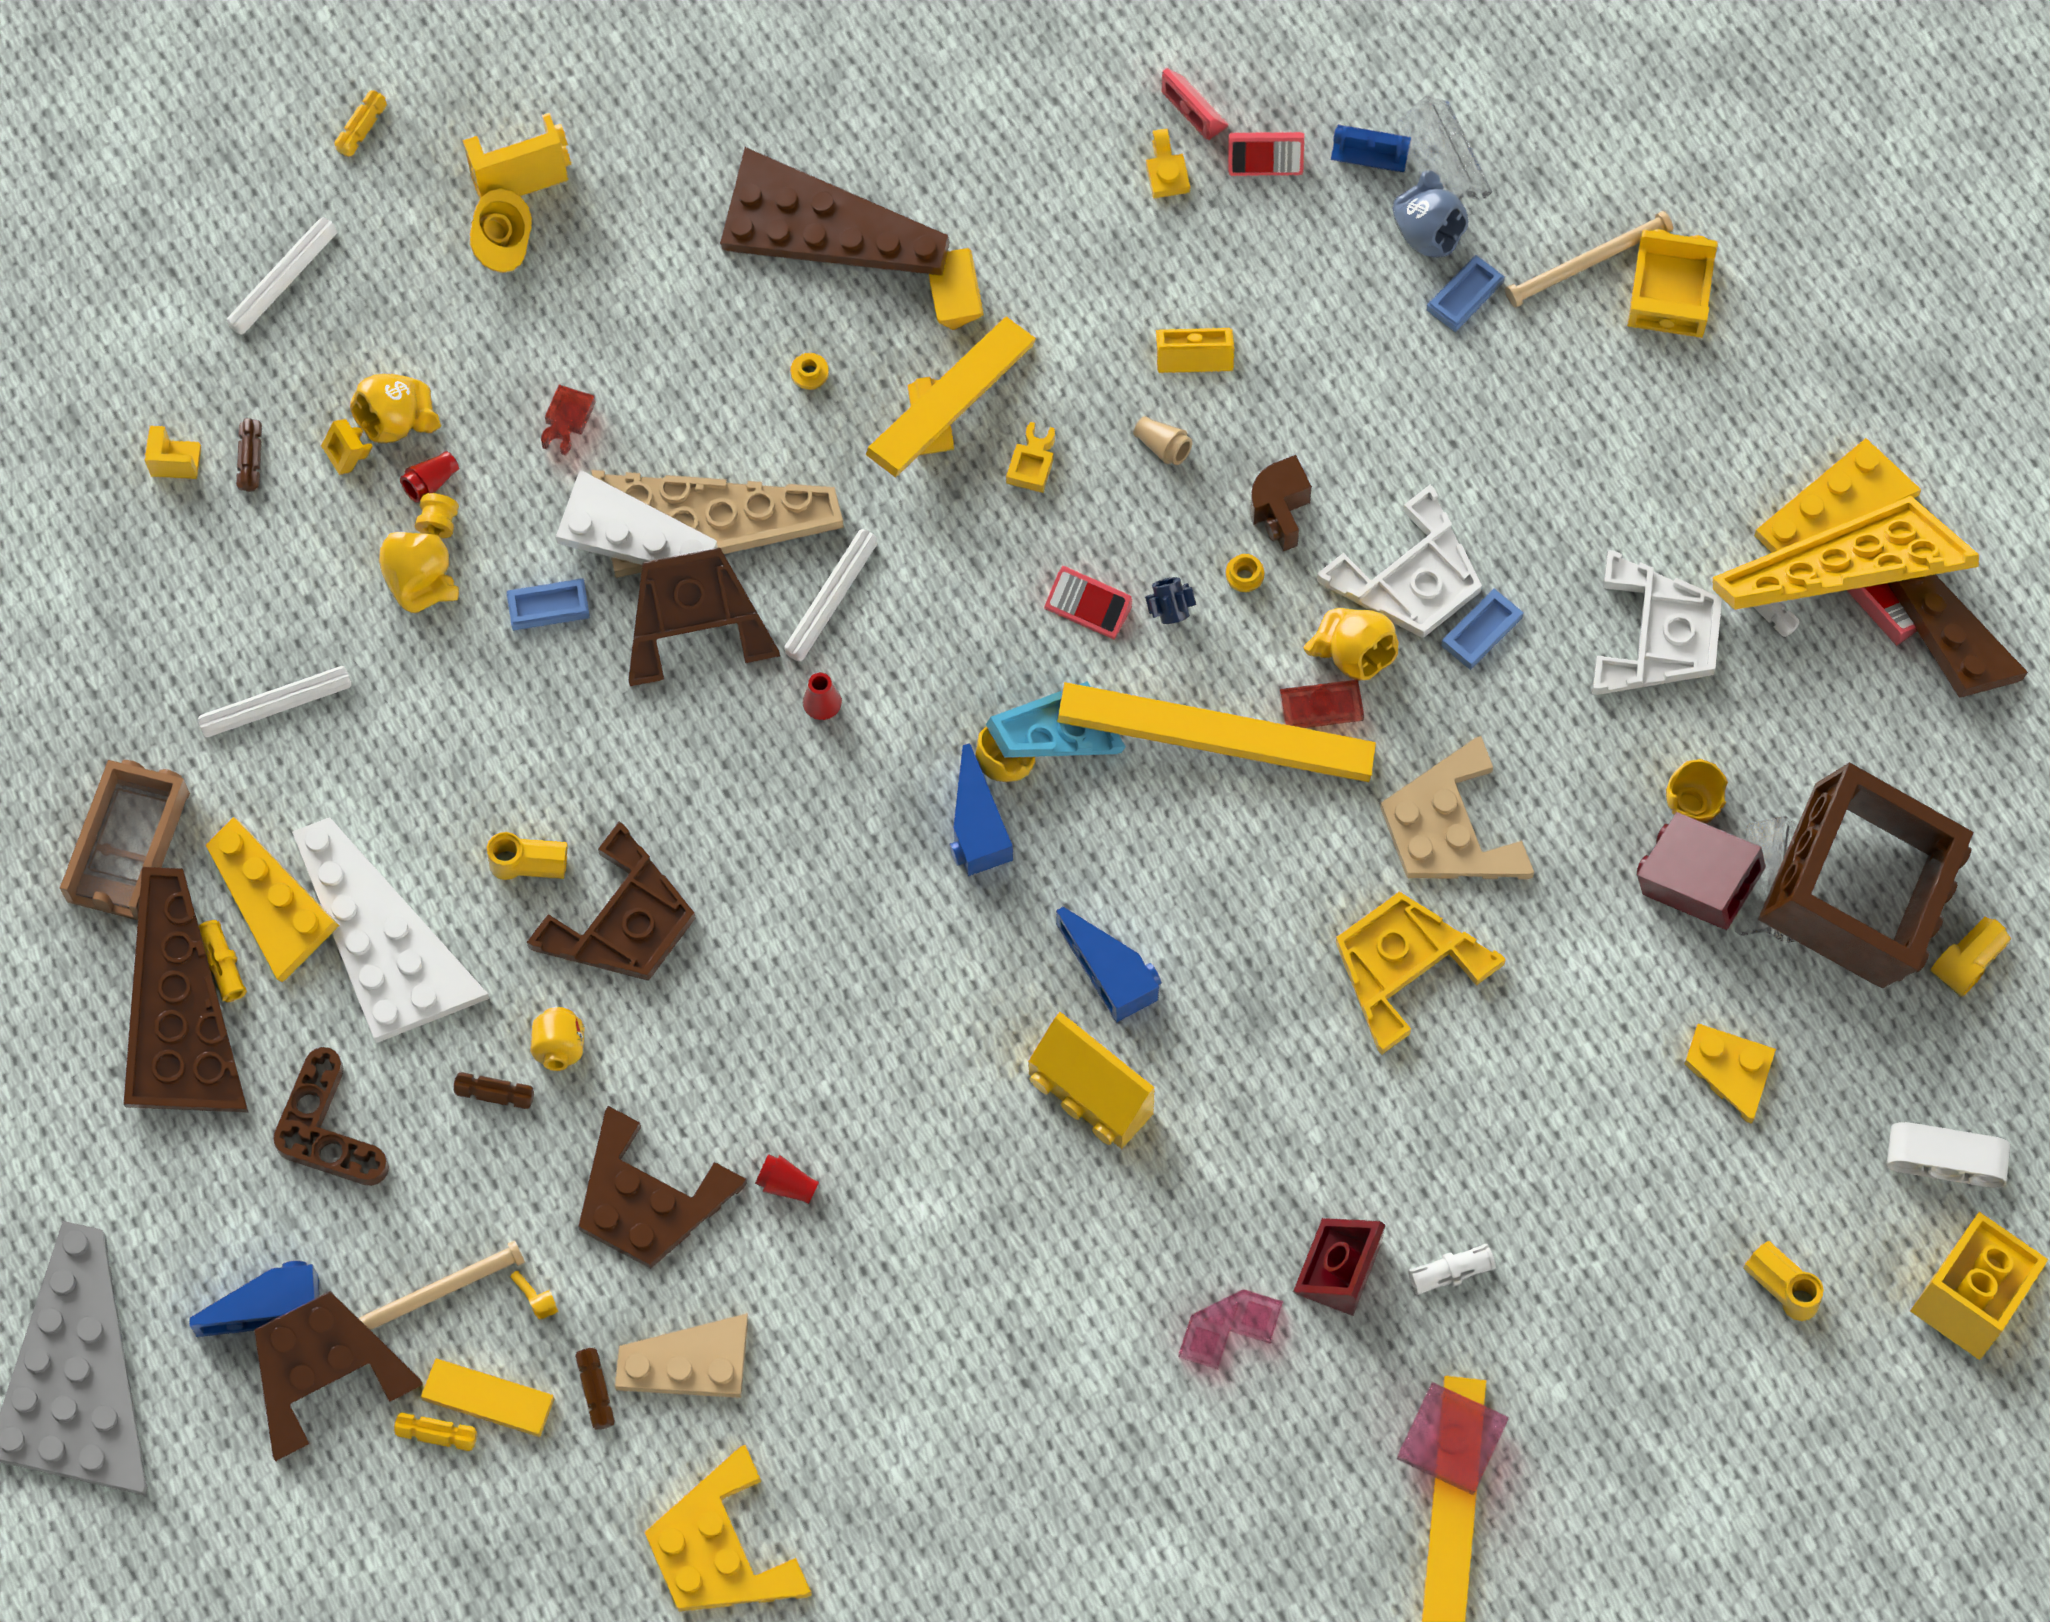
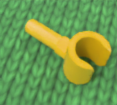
M519 1271L511 1274L510 1278L525 1294L538 1319H545L558 1313V1308L550 1290L537 1295L534 1288Z

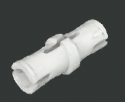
M1483 1244L1463 1253L1455 1255L1452 1253L1444 1254L1441 1260L1409 1269L1408 1275L1416 1295H1420L1448 1284L1452 1286L1460 1285L1463 1279L1494 1270L1496 1265L1488 1244Z

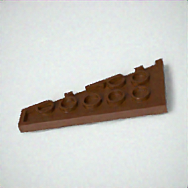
M745 147L720 244L722 250L737 253L942 276L950 241L948 235Z
M142 867L123 1104L126 1108L249 1113L184 870L182 868Z

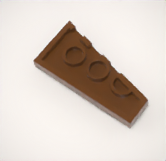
M1937 575L1888 583L1959 698L2014 684L2025 678L2028 673L2027 670Z

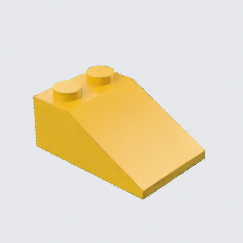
M1979 1211L1923 1290L1910 1312L1978 1360H1981L2001 1334L2049 1259Z

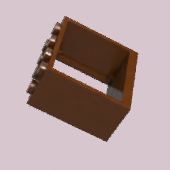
M1849 762L1815 783L1758 920L1880 988H1885L1896 981L1900 982L1904 977L1921 971L1929 958V951L1926 950L1930 939L1937 934L1942 926L1944 917L1940 914L1945 903L1953 897L1957 889L1958 883L1954 880L1958 870L1966 864L1970 857L1972 849L1969 847V843L1974 832ZM1846 810L1928 855L1894 940L1812 895Z

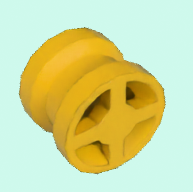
M430 493L423 495L419 504L422 513L416 518L415 529L421 534H433L442 539L451 537L454 531L452 518L458 514V503L454 499L442 494Z

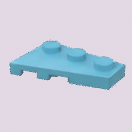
M1087 681V682H1084V683H1081V684H1078V685H1083V686L1091 687V686L1089 685L1088 681ZM1062 691L991 716L986 723L988 730L1004 757L1120 754L1126 746L1119 734L1058 723Z

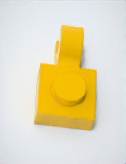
M1167 128L1152 131L1154 138L1152 145L1155 158L1146 160V170L1153 199L1190 193V183L1184 155H1172Z

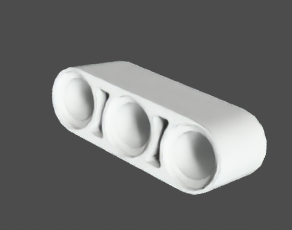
M1898 1122L1891 1126L1887 1167L1895 1172L1999 1188L2004 1187L2007 1183L2010 1143L2005 1139L1917 1123Z

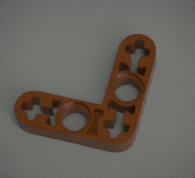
M328 1047L316 1048L306 1057L273 1137L275 1147L279 1154L289 1161L362 1185H376L383 1181L388 1174L389 1165L383 1151L374 1145L321 1128L342 1078L344 1068L340 1056L335 1050ZM326 1059H329L334 1069L323 1072L320 1082L322 1087L326 1089L322 1090L315 1085L319 1077L315 1065L316 1063L323 1064ZM306 1095H315L320 1099L319 1107L312 1113H302L298 1110V1102ZM295 1132H299L301 1141L312 1145L311 1156H307L309 1154L307 1146L301 1144H294L291 1149H288L284 1140L285 1136L292 1137ZM328 1144H338L342 1147L343 1151L337 1161L328 1163L321 1160L320 1153L323 1147ZM351 1150H355L353 1153L355 1159L363 1162H368L371 1157H375L376 1164L379 1166L378 1169L371 1168L368 1174H364L363 1168L359 1163L350 1161Z

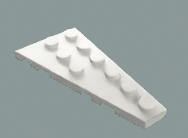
M330 817L292 831L321 906L340 925L332 934L375 1043L490 999L482 986Z

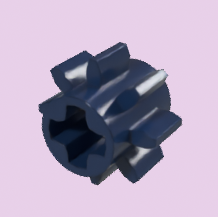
M1179 577L1165 578L1153 583L1152 589L1154 594L1145 596L1149 614H1152L1153 618L1160 616L1162 624H1173L1187 619L1190 616L1188 607L1197 605L1193 588L1189 587L1188 583L1182 585Z

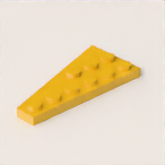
M1909 496L1712 577L1713 590L1736 610L1979 567V554L1917 500Z

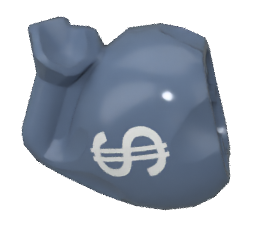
M1427 170L1422 172L1418 184L1396 197L1393 202L1394 219L1403 238L1416 252L1427 257L1440 258L1451 254L1461 236L1467 230L1469 220L1464 205L1454 193L1444 190V186L1440 182V176L1434 171Z

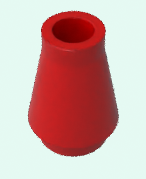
M445 451L436 457L406 468L405 474L400 477V483L409 498L418 503L423 495L436 493L452 474L459 470V465L450 452Z
M822 672L815 673L809 678L808 687L803 697V708L810 717L817 720H827L834 717L842 705L841 695L827 674Z
M768 1154L755 1184L764 1188L762 1192L800 1200L809 1204L819 1182L809 1177L783 1156L779 1155L777 1158Z

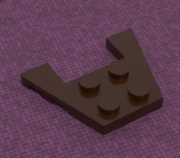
M720 547L642 563L628 677L629 686L664 680L657 639L734 623L738 625L745 663L780 657L779 649Z
M619 821L600 845L598 851L600 856L629 873L627 878L583 935H580L548 914L529 938L527 945L529 949L535 952L649 981L696 918L694 911L666 876L662 875L650 860V856L630 835L626 826Z
M608 1106L605 1110L578 1227L581 1232L651 1269L690 1235V1232L707 1217L710 1218L721 1209V1205L735 1193L738 1194L747 1184V1180L714 1162L693 1197L680 1192L621 1160L640 1130L641 1124L637 1120Z
M331 1291L254 1329L271 1449L275 1462L310 1444L291 1407V1404L367 1364L371 1365L389 1402L423 1385L421 1379Z

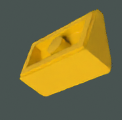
M963 248L948 251L943 275H928L937 321L951 330H956L980 318L984 313L971 249Z
M1232 329L1156 330L1158 373L1234 370Z

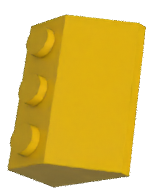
M1059 1012L1028 1060V1070L1031 1076L1029 1080L1043 1094L1048 1095L1051 1092L1062 1101L1060 1103L1061 1107L1076 1120L1082 1117L1093 1126L1092 1132L1103 1143L1111 1145L1113 1142L1123 1149L1154 1114L1155 1087L1062 1012Z

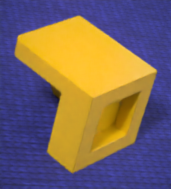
M149 426L144 460L151 477L197 479L201 455L200 443L170 441L165 426Z

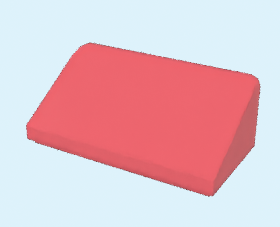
M1168 68L1162 71V93L1206 140H1210L1228 127V123L1185 77Z

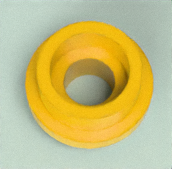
M805 353L795 358L791 364L790 373L793 382L797 386L812 390L826 382L829 368L822 356L815 353ZM807 366H813L816 368V370L811 373H806L803 371V369Z
M1240 554L1232 558L1227 564L1225 572L1228 584L1240 592H1251L1257 589L1262 584L1265 574L1263 564L1259 559L1250 554ZM1242 570H1247L1252 576L1250 578H1241L1238 576V573Z

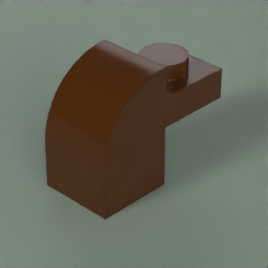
M1296 455L1264 468L1256 477L1251 492L1250 516L1253 525L1264 521L1268 536L1272 541L1278 540L1283 552L1298 546L1299 528L1290 511L1310 504L1312 486Z

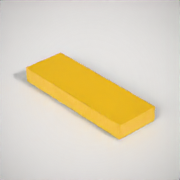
M435 1358L421 1395L422 1400L540 1438L555 1400L552 1394Z

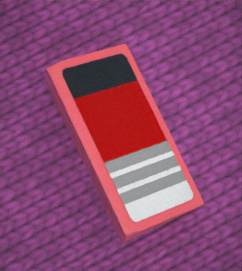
M1229 133V175L1303 174L1304 133Z
M1062 566L1057 574L1044 609L1115 640L1132 609V597L1118 589L1066 566Z
M1888 583L1847 590L1896 646L1917 632L1914 623Z

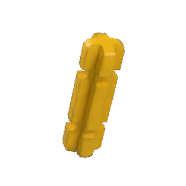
M375 90L367 93L362 101L364 105H359L344 127L346 132H341L335 140L334 145L340 154L350 157L359 147L357 142L364 140L378 119L375 115H380L387 106L386 97Z
M403 1412L398 1414L394 1424V1432L398 1437L412 1439L415 1436L417 1441L450 1447L451 1444H454L456 1449L472 1451L477 1440V1431L474 1427L461 1424L459 1427H455L452 1422L422 1416L419 1420L415 1418V1415Z

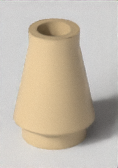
M1147 416L1142 417L1137 422L1133 432L1134 436L1147 445L1165 464H1181L1189 455L1193 444L1192 439L1187 436L1186 430L1154 421Z

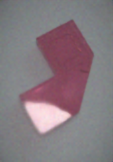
M1242 1289L1192 1314L1178 1357L1219 1369L1230 1332L1271 1344L1283 1301Z

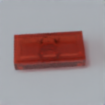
M1358 680L1280 689L1279 695L1285 725L1309 728L1364 721V710Z

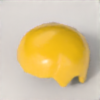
M987 726L979 733L975 756L982 772L987 777L995 781L1012 782L1021 780L1029 775L1034 767L1035 757H1004Z
M1703 759L1686 761L1673 773L1668 781L1666 788L1667 805L1673 815L1678 812L1702 823H1709L1721 812V809L1726 804L1725 789L1728 784L1727 778L1716 764Z

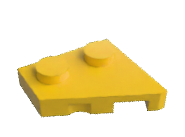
M1698 1023L1685 1065L1697 1077L1705 1079L1709 1083L1711 1090L1721 1099L1725 1098L1741 1113V1117L1746 1122L1752 1124L1776 1049Z

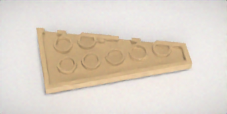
M591 470L592 476L713 538L717 541V546L721 548L723 554L844 528L835 487L798 484L777 487L763 486L762 482L747 481V484L727 483L726 479L666 475L664 478L641 477L640 473L626 472L624 476L605 474V471ZM611 557L616 578L641 573L642 565Z

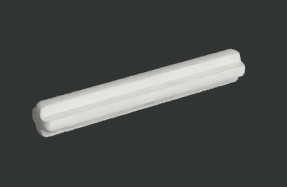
M320 218L227 318L228 326L237 334H244L337 234L336 226L327 218Z
M865 529L858 531L786 643L784 650L788 657L798 662L804 660L875 549L877 537L873 533Z
M340 666L205 713L198 717V722L203 735L211 737L351 687V680L345 666Z

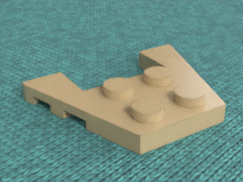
M1482 736L1474 738L1381 802L1382 814L1407 878L1458 879L1459 876L1482 877L1483 879H1498V877L1533 878L1534 871L1522 841L1485 852L1481 851L1456 783L1483 776L1493 771V765Z

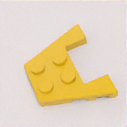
M1400 891L1336 937L1337 948L1377 1050L1381 1055L1411 1033L1409 1025L1387 1001L1390 997L1448 955L1456 961L1476 986L1503 967L1506 961L1502 954L1495 950L1491 952L1476 942V938L1466 932L1461 933L1443 922L1442 917Z
M746 1445L739 1447L644 1532L678 1612L733 1606V1604L750 1602H773L777 1599L795 1597L796 1599H801L812 1595L796 1558L758 1575H754L721 1500L761 1482Z

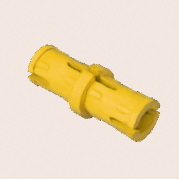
M209 920L200 924L199 929L209 967L221 993L222 1001L232 1002L244 997L247 994V989L243 985L235 964L238 958L235 951L229 949L220 921Z

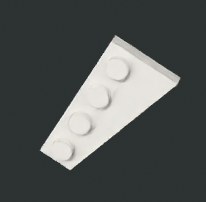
M579 470L556 534L557 544L640 565L643 562L718 548L717 541L582 470Z

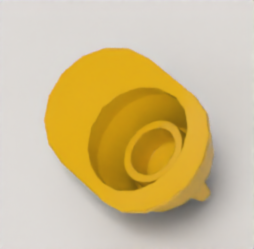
M491 190L480 198L475 208L471 222L470 246L474 256L480 263L492 271L501 273L514 271L524 260L531 232L532 216L528 205L522 197L510 190Z

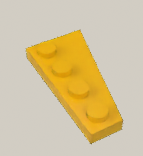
M1865 438L1757 528L1754 536L1773 553L1906 497L1912 496L1915 498L1920 495L1921 489Z
M233 817L206 844V847L276 979L283 982L340 925L238 819Z

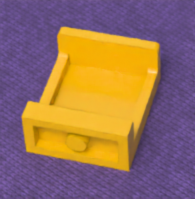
M550 113L542 115L546 134L485 154L477 136L463 140L471 179L479 199L491 190L505 189L523 196L568 181L566 166L572 165L566 148L568 142L562 125L554 126Z
M1660 229L1652 231L1643 230L1638 249L1627 327L1703 338L1708 320L1709 296L1718 241L1709 240L1700 235L1682 236L1670 234L1668 231Z

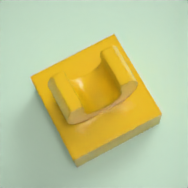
M347 419L333 421L321 444L322 449L339 475L353 471L357 461L366 459L373 448L371 443H361L360 438L364 432L363 429L360 427L352 428Z

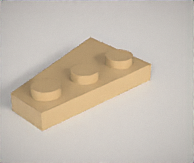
M748 1313L619 1346L615 1380L616 1390L741 1398Z

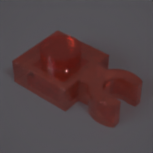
M558 385L545 414L546 424L552 426L547 427L541 435L542 448L547 450L552 440L561 439V454L567 455L572 446L570 434L574 432L582 435L596 404L595 396Z

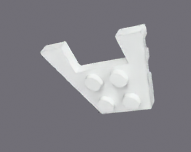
M1431 484L1404 504L1403 510L1427 537L1373 580H1370L1344 553L1317 573V581L1321 585L1368 610L1384 614L1394 624L1421 638L1426 637L1481 593L1482 584L1462 544H1459L1451 528L1452 523L1447 513L1443 512L1437 500L1438 495Z
M1608 550L1603 588L1644 594L1638 658L1636 661L1597 656L1592 694L1600 695L1714 675L1722 598L1678 578H1675V580L1669 579L1653 572V567L1641 562L1637 565L1623 559L1622 554Z

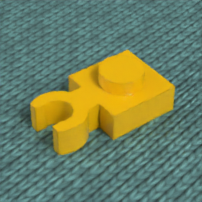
M1030 422L1026 428V443L1028 446L1016 444L1006 474V484L1043 493L1054 461V453L1047 450L1051 449L1055 443V428L1050 427L1046 437L1037 438L1034 436L1035 423Z

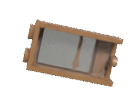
M112 760L107 761L60 885V890L68 903L138 920L142 867H162L186 799L190 795L181 775L167 769H160L159 772L148 770L132 760H122L121 763Z

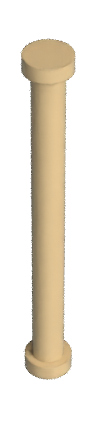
M1661 211L1655 214V219L1518 286L1511 284L1505 287L1506 297L1512 306L1516 308L1523 304L1524 299L1639 244L1643 230L1652 231L1660 229L1670 233L1673 231V223L1669 215L1665 211Z
M514 1240L507 1244L509 1248L359 1317V1319L370 1330H373L511 1264L516 1263L519 1266L525 1263Z

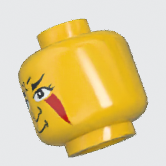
M554 1007L545 1010L543 1014H540L533 1021L530 1047L533 1058L543 1064L545 1068L553 1071H561L575 1064L581 1059L583 1054L585 1027L582 1020L575 1016L574 1012L570 1009Z

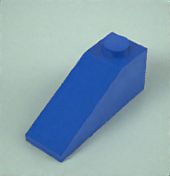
M970 743L962 746L953 826L954 842L949 844L955 864L957 866L964 865L968 877L1013 861V845Z
M1061 907L1056 910V925L1116 1023L1158 1001L1159 985L1162 982L1152 963L1145 965L1139 953L1067 908Z
M304 1261L283 1263L282 1268H273L191 1316L189 1318L190 1327L196 1337L254 1331V1329L319 1297L318 1274L313 1264L307 1265Z

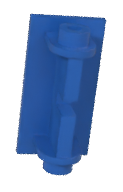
M1337 124L1331 160L1405 173L1411 137Z

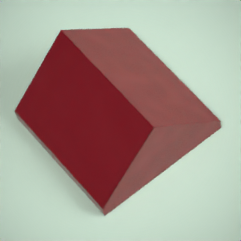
M1322 1218L1293 1292L1353 1316L1381 1247L1386 1225L1381 1221Z

